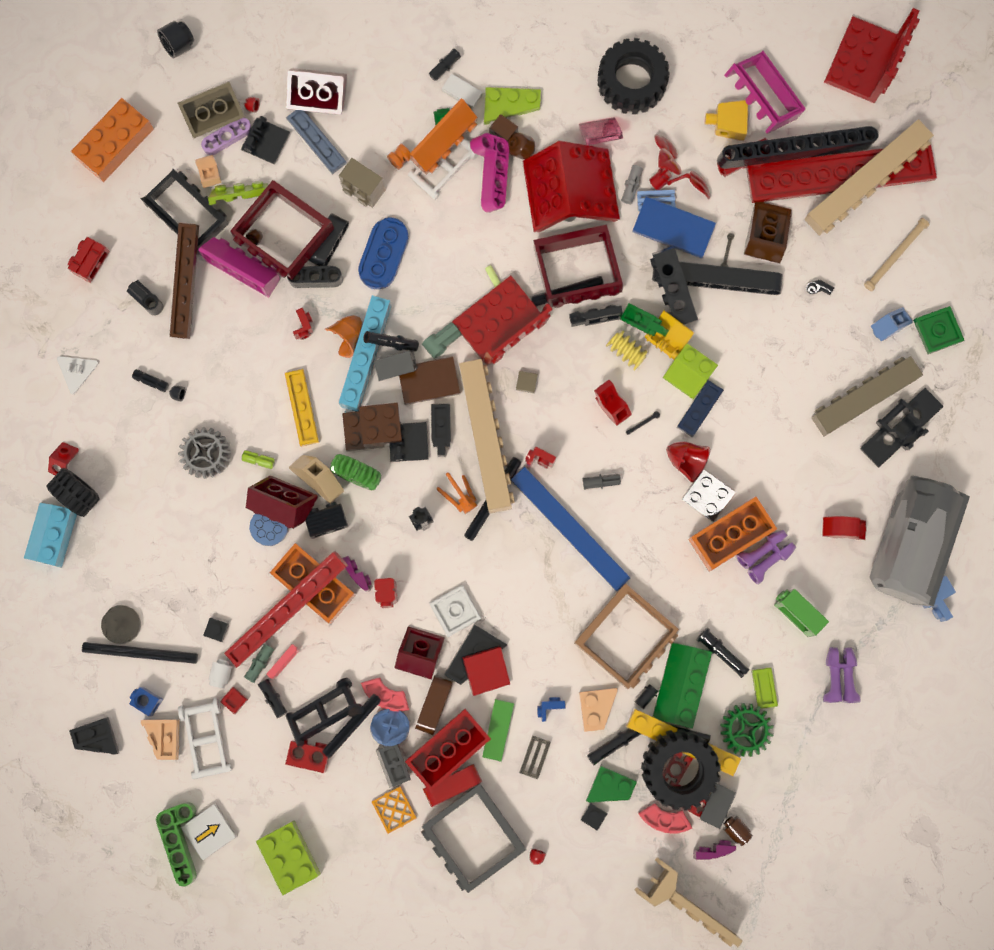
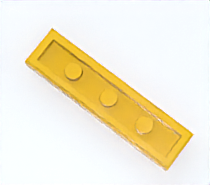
M304 370L286 372L285 378L300 447L319 443Z

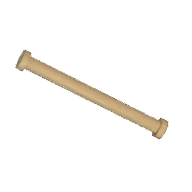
M921 218L914 230L876 274L864 283V286L869 291L875 289V285L923 229L928 228L930 224L927 220Z

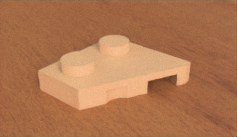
M617 688L579 692L584 732L604 730L617 694Z
M141 720V725L145 727L148 734V741L153 746L156 759L178 760L179 720Z

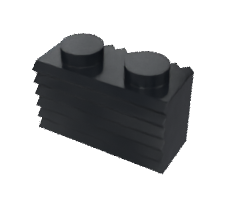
M332 502L325 505V509H311L305 522L312 539L349 527L341 504Z

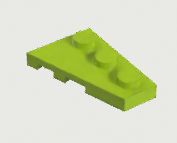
M486 87L484 125L495 121L500 114L507 118L540 110L541 90Z
M256 181L252 185L237 183L233 187H226V185L215 186L208 197L209 205L216 204L215 200L223 199L225 202H231L237 199L238 196H241L243 199L259 197L268 186V183L263 184L262 181Z

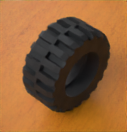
M627 38L623 39L621 44L619 41L614 43L613 49L609 47L605 55L602 56L598 70L597 85L600 95L605 96L604 101L606 104H612V109L617 110L619 108L622 110L621 113L627 114V111H631L632 115L638 114L640 110L644 113L648 111L649 107L654 108L658 101H661L669 80L668 61H665L666 56L664 53H659V47L656 45L651 46L650 41H639L640 38H634V41H630ZM625 65H638L647 71L650 76V82L642 88H628L619 82L616 77V71Z
M677 729V732L672 730L666 731L667 735L663 737L661 734L656 737L657 741L655 743L650 742L648 752L645 751L643 754L644 762H641L643 780L652 796L657 801L659 800L662 805L666 807L671 806L674 810H679L680 807L684 810H690L692 805L697 808L701 806L700 802L702 800L707 802L710 799V792L715 793L717 790L715 784L716 782L720 783L721 778L718 774L721 771V766L718 763L719 758L713 748L700 735L698 736L692 731L685 732L683 729ZM686 752L692 754L698 761V771L694 779L683 786L668 784L663 777V768L667 760L678 753Z

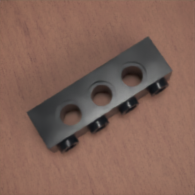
M671 246L652 253L653 258L650 259L653 270L657 269L659 276L656 277L659 288L663 287L665 294L662 295L665 306L669 305L671 312L668 313L682 324L698 320L675 247ZM666 264L672 266V271L669 274L662 272V268ZM672 282L678 284V289L674 292L668 290V286ZM681 300L684 302L683 308L675 309L674 303Z

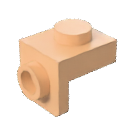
M213 155L195 160L203 188L221 183L219 170Z

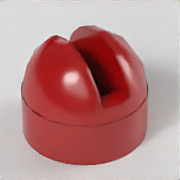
M248 97L245 100L247 103H244L245 109L256 113L259 109L260 101L258 98Z
M532 848L529 855L531 863L539 865L544 862L546 853Z

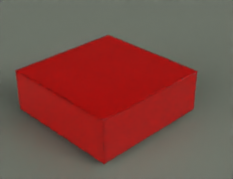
M232 687L220 702L235 715L248 699L235 687Z

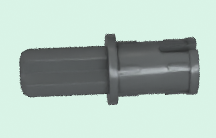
M599 474V476L582 478L584 490L600 487L603 489V487L621 484L620 474L603 476Z

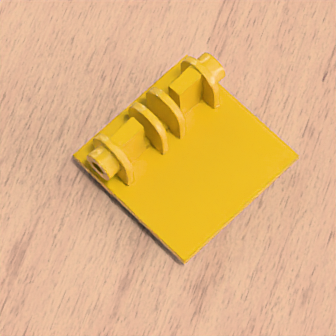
M664 310L659 316V320L662 321L661 326L669 330L666 337L657 332L655 336L646 334L644 337L647 339V342L649 341L655 345L656 349L659 348L660 352L663 351L670 359L675 360L694 332Z

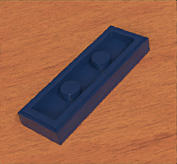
M708 380L677 428L693 438L724 390Z

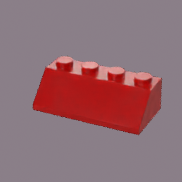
M465 708L407 758L405 763L428 790L432 792L490 741L491 738Z

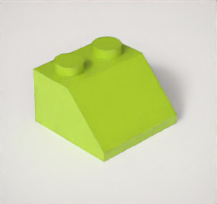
M687 343L667 370L663 379L694 400L718 365Z

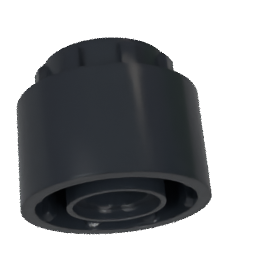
M172 21L157 29L162 46L173 59L191 49L190 45L193 44L194 38L184 22Z

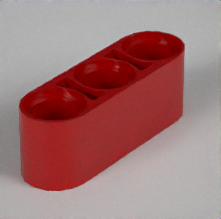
M472 764L451 774L432 792L427 787L423 788V791L430 806L433 807L483 781L475 765Z

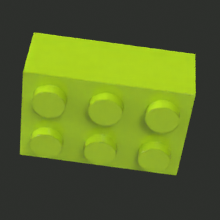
M295 820L256 841L282 896L320 876L321 873Z

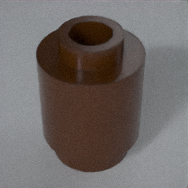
M730 816L723 823L725 826L723 830L736 844L744 846L753 836L750 833L751 830L738 816L734 818Z

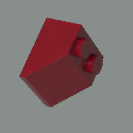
M408 626L399 648L394 668L432 680L445 637Z

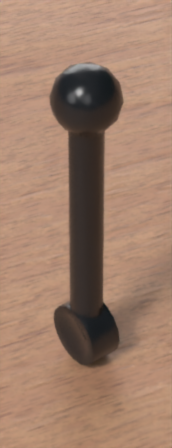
M655 411L652 416L627 430L626 434H631L654 418L658 419L660 413Z

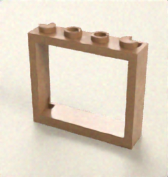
M625 583L574 644L626 689L630 687L634 689L641 681L638 677L643 672L646 674L653 667L651 662L655 657L659 659L666 651L664 647L668 642L672 644L678 637L676 633L679 629ZM625 595H628L668 630L666 635L627 680L584 644Z

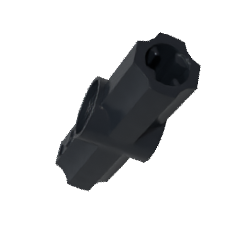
M426 507L413 509V514L409 516L416 531L420 529L425 531L429 528V524L434 522Z

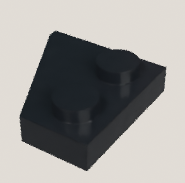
M109 717L69 730L74 749L113 755L119 754Z

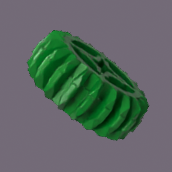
M742 703L741 710L735 705V713L732 710L727 711L730 718L723 716L727 724H720L721 727H726V731H721L720 734H727V737L722 741L724 743L730 741L727 748L731 749L735 746L733 753L737 754L741 750L740 755L743 757L746 751L748 756L752 757L753 750L759 755V747L762 750L767 749L763 744L764 742L771 744L767 736L773 737L774 735L768 732V729L774 728L773 725H767L771 718H763L767 712L763 711L759 714L761 707L757 706L753 710L754 706L751 703L748 705V709L745 703ZM743 714H752L759 721L749 723ZM738 718L739 728L732 733L733 722ZM745 724L746 727H752L749 730V736L747 735V733H741L743 732V730H745ZM762 727L761 737L756 742L755 732ZM744 736L751 746L744 747L738 744L735 739Z

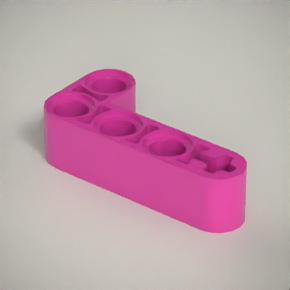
M485 133L473 138L470 142V147L475 154L484 157L481 207L485 212L490 213L505 206L509 146L505 139Z

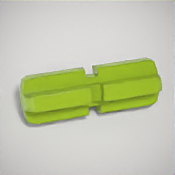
M247 450L242 454V461L254 465L258 463V466L272 469L275 463L274 458L264 455L258 456L257 453Z

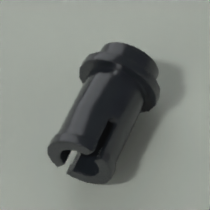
M650 684L645 686L646 689L634 701L643 710L654 696L657 697L656 694L659 692Z

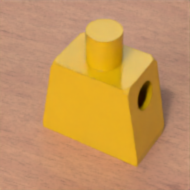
M746 100L719 103L715 113H705V124L715 125V135L744 141L747 135L748 104Z

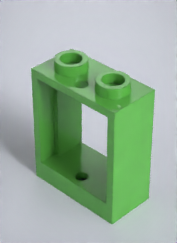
M795 588L791 590L786 589L775 598L777 602L774 606L807 637L816 636L829 623Z

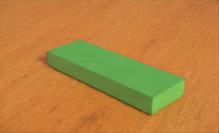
M495 699L487 733L491 740L485 744L483 758L502 761L514 703Z

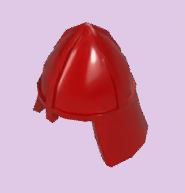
M677 442L667 447V454L673 466L686 476L690 482H694L705 468L711 449L709 446Z

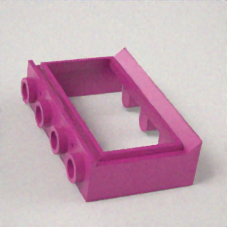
M764 51L737 64L734 63L725 74L727 78L737 73L740 79L736 82L735 88L740 90L746 86L750 91L749 96L746 98V103L750 105L757 101L761 106V109L756 114L757 119L761 120L768 116L772 121V124L765 130L767 134L797 120L806 110ZM755 65L789 113L779 117L745 69Z

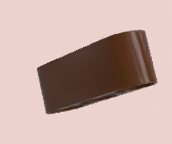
M434 675L415 729L434 735L453 681Z

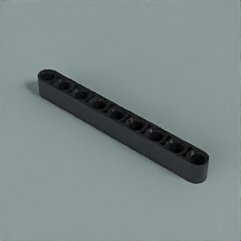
M866 126L728 145L718 155L717 163L721 168L729 169L865 150L878 139L879 133L876 128Z

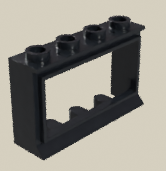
M172 169L160 183L145 197L140 199L147 208L149 207L177 235L178 223L155 202L175 181L215 217L217 221L198 238V255L200 253L198 251L199 248L213 237H216L228 225L227 215L220 208L216 210L213 205H209L208 197H203L200 194L201 190L194 183L190 185L187 182L188 178L181 171L177 172Z

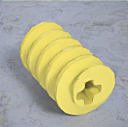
M622 330L612 337L606 347L612 344L610 351L618 350L616 356L623 355V362L629 359L628 366L630 367L635 364L633 369L635 371L645 360L648 351L640 352L642 346L634 347L636 341L628 342L630 335L623 337L625 331Z

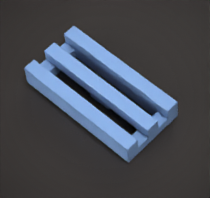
M675 190L637 191L638 211L641 210L642 203L645 198L641 197L670 196L651 199L659 202H671V204L667 205L676 208Z

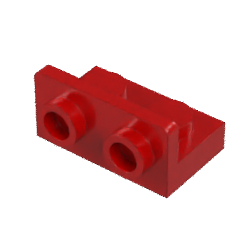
M535 447L534 450L530 449L525 458L527 468L529 469L532 467L535 459L538 460V465L546 469L548 466L553 468L556 462L555 456L538 447Z

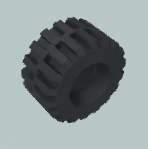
M61 468L46 485L52 496L70 511L81 517H85L100 500L99 495L85 481L65 468Z

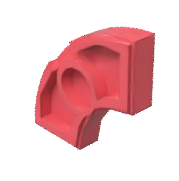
M380 677L361 683L364 692L369 698L376 694L381 699L378 706L390 709V711L409 710L405 692L388 689Z
M654 803L638 813L645 823L661 832L675 834L692 829L682 810L675 813L665 812Z

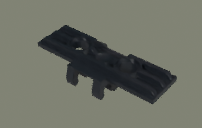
M926 388L919 392L909 403L900 399L898 404L883 419L876 421L880 430L860 448L861 451L879 468L900 447H903L904 450H910L914 446L913 443L920 436H925L929 431L922 427L944 406ZM903 410L905 417L891 429L887 424ZM913 410H917L920 413L919 419L914 416ZM885 435L893 438L892 445L884 443L883 438Z

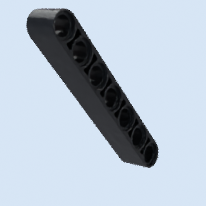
M680 262L687 286L768 295L781 294L783 274L778 272ZM666 264L662 268L664 274H669L672 271L670 264ZM657 269L653 270L652 281L657 282L656 277L659 274Z

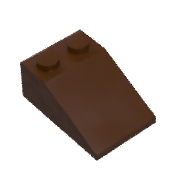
M755 202L744 255L780 264L787 248L792 209L765 202Z

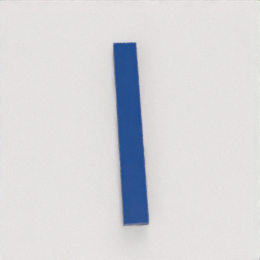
M526 467L521 469L511 479L514 485L616 592L630 579L625 571Z

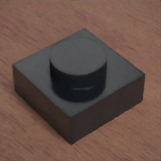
M209 618L203 636L223 642L229 624Z
M590 803L580 820L598 831L607 813Z

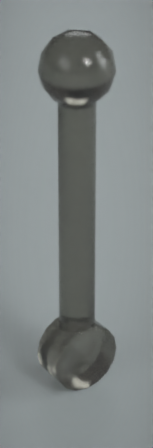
M733 233L727 235L728 243L723 263L720 266L728 267L727 259L730 246L735 237Z

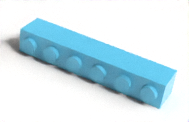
M371 296L339 399L341 408L355 412L360 410L359 407L362 404L374 365L373 361H375L379 345L364 342V333L370 331L383 334L391 310L390 300Z

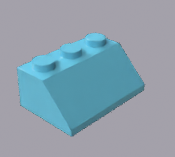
M40 503L24 559L62 568L77 515L68 508Z

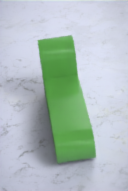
M189 802L161 811L156 817V824L175 881L182 887L193 883L197 876L180 825L193 819L196 815L195 805ZM183 807L189 808L190 815L188 817L182 815ZM164 814L170 815V824L163 822ZM170 833L177 835L176 843L170 842ZM177 852L183 854V862H178L175 859ZM185 864L187 865V867L179 870V867ZM189 874L190 877L188 879H183L182 875Z

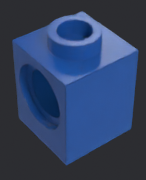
M139 687L130 695L131 701L129 705L147 716H153L163 699L145 687ZM143 695H146L149 699L146 706H143L140 702Z

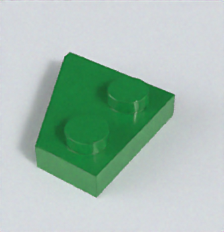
M600 766L586 802L630 800L637 781Z

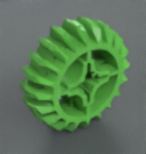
M337 454L331 462L330 470L333 474L367 490H375L381 481L382 475L379 471L349 456Z

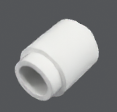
M218 659L217 662H213L208 679L210 680V686L225 688L232 669L229 661Z

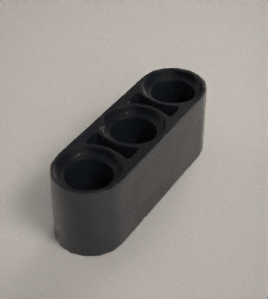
M333 213L329 215L328 219L331 220L334 230L308 260L317 266L328 265L349 226V221Z
M303 266L297 273L301 275L299 280L294 281L287 277L289 283L294 288L338 287L343 282L341 270L336 266ZM336 273L339 275L335 280L329 279L331 274ZM313 274L320 275L317 280L310 279Z

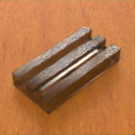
M532 735L519 773L538 779L551 742ZM538 741L529 770L525 771L534 742ZM542 743L546 744L536 774H533L532 771Z

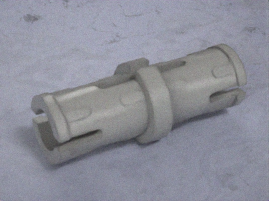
M632 165L629 178L625 181L626 187L621 198L623 203L632 204L636 189H639V180L643 168L638 165Z

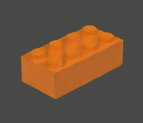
M121 98L71 150V153L104 183L154 128L149 120Z
M754 497L688 540L710 572L777 530V527L758 498Z
M295 543L270 571V574L292 591L319 563ZM335 578L306 605L327 623L332 624L356 594Z

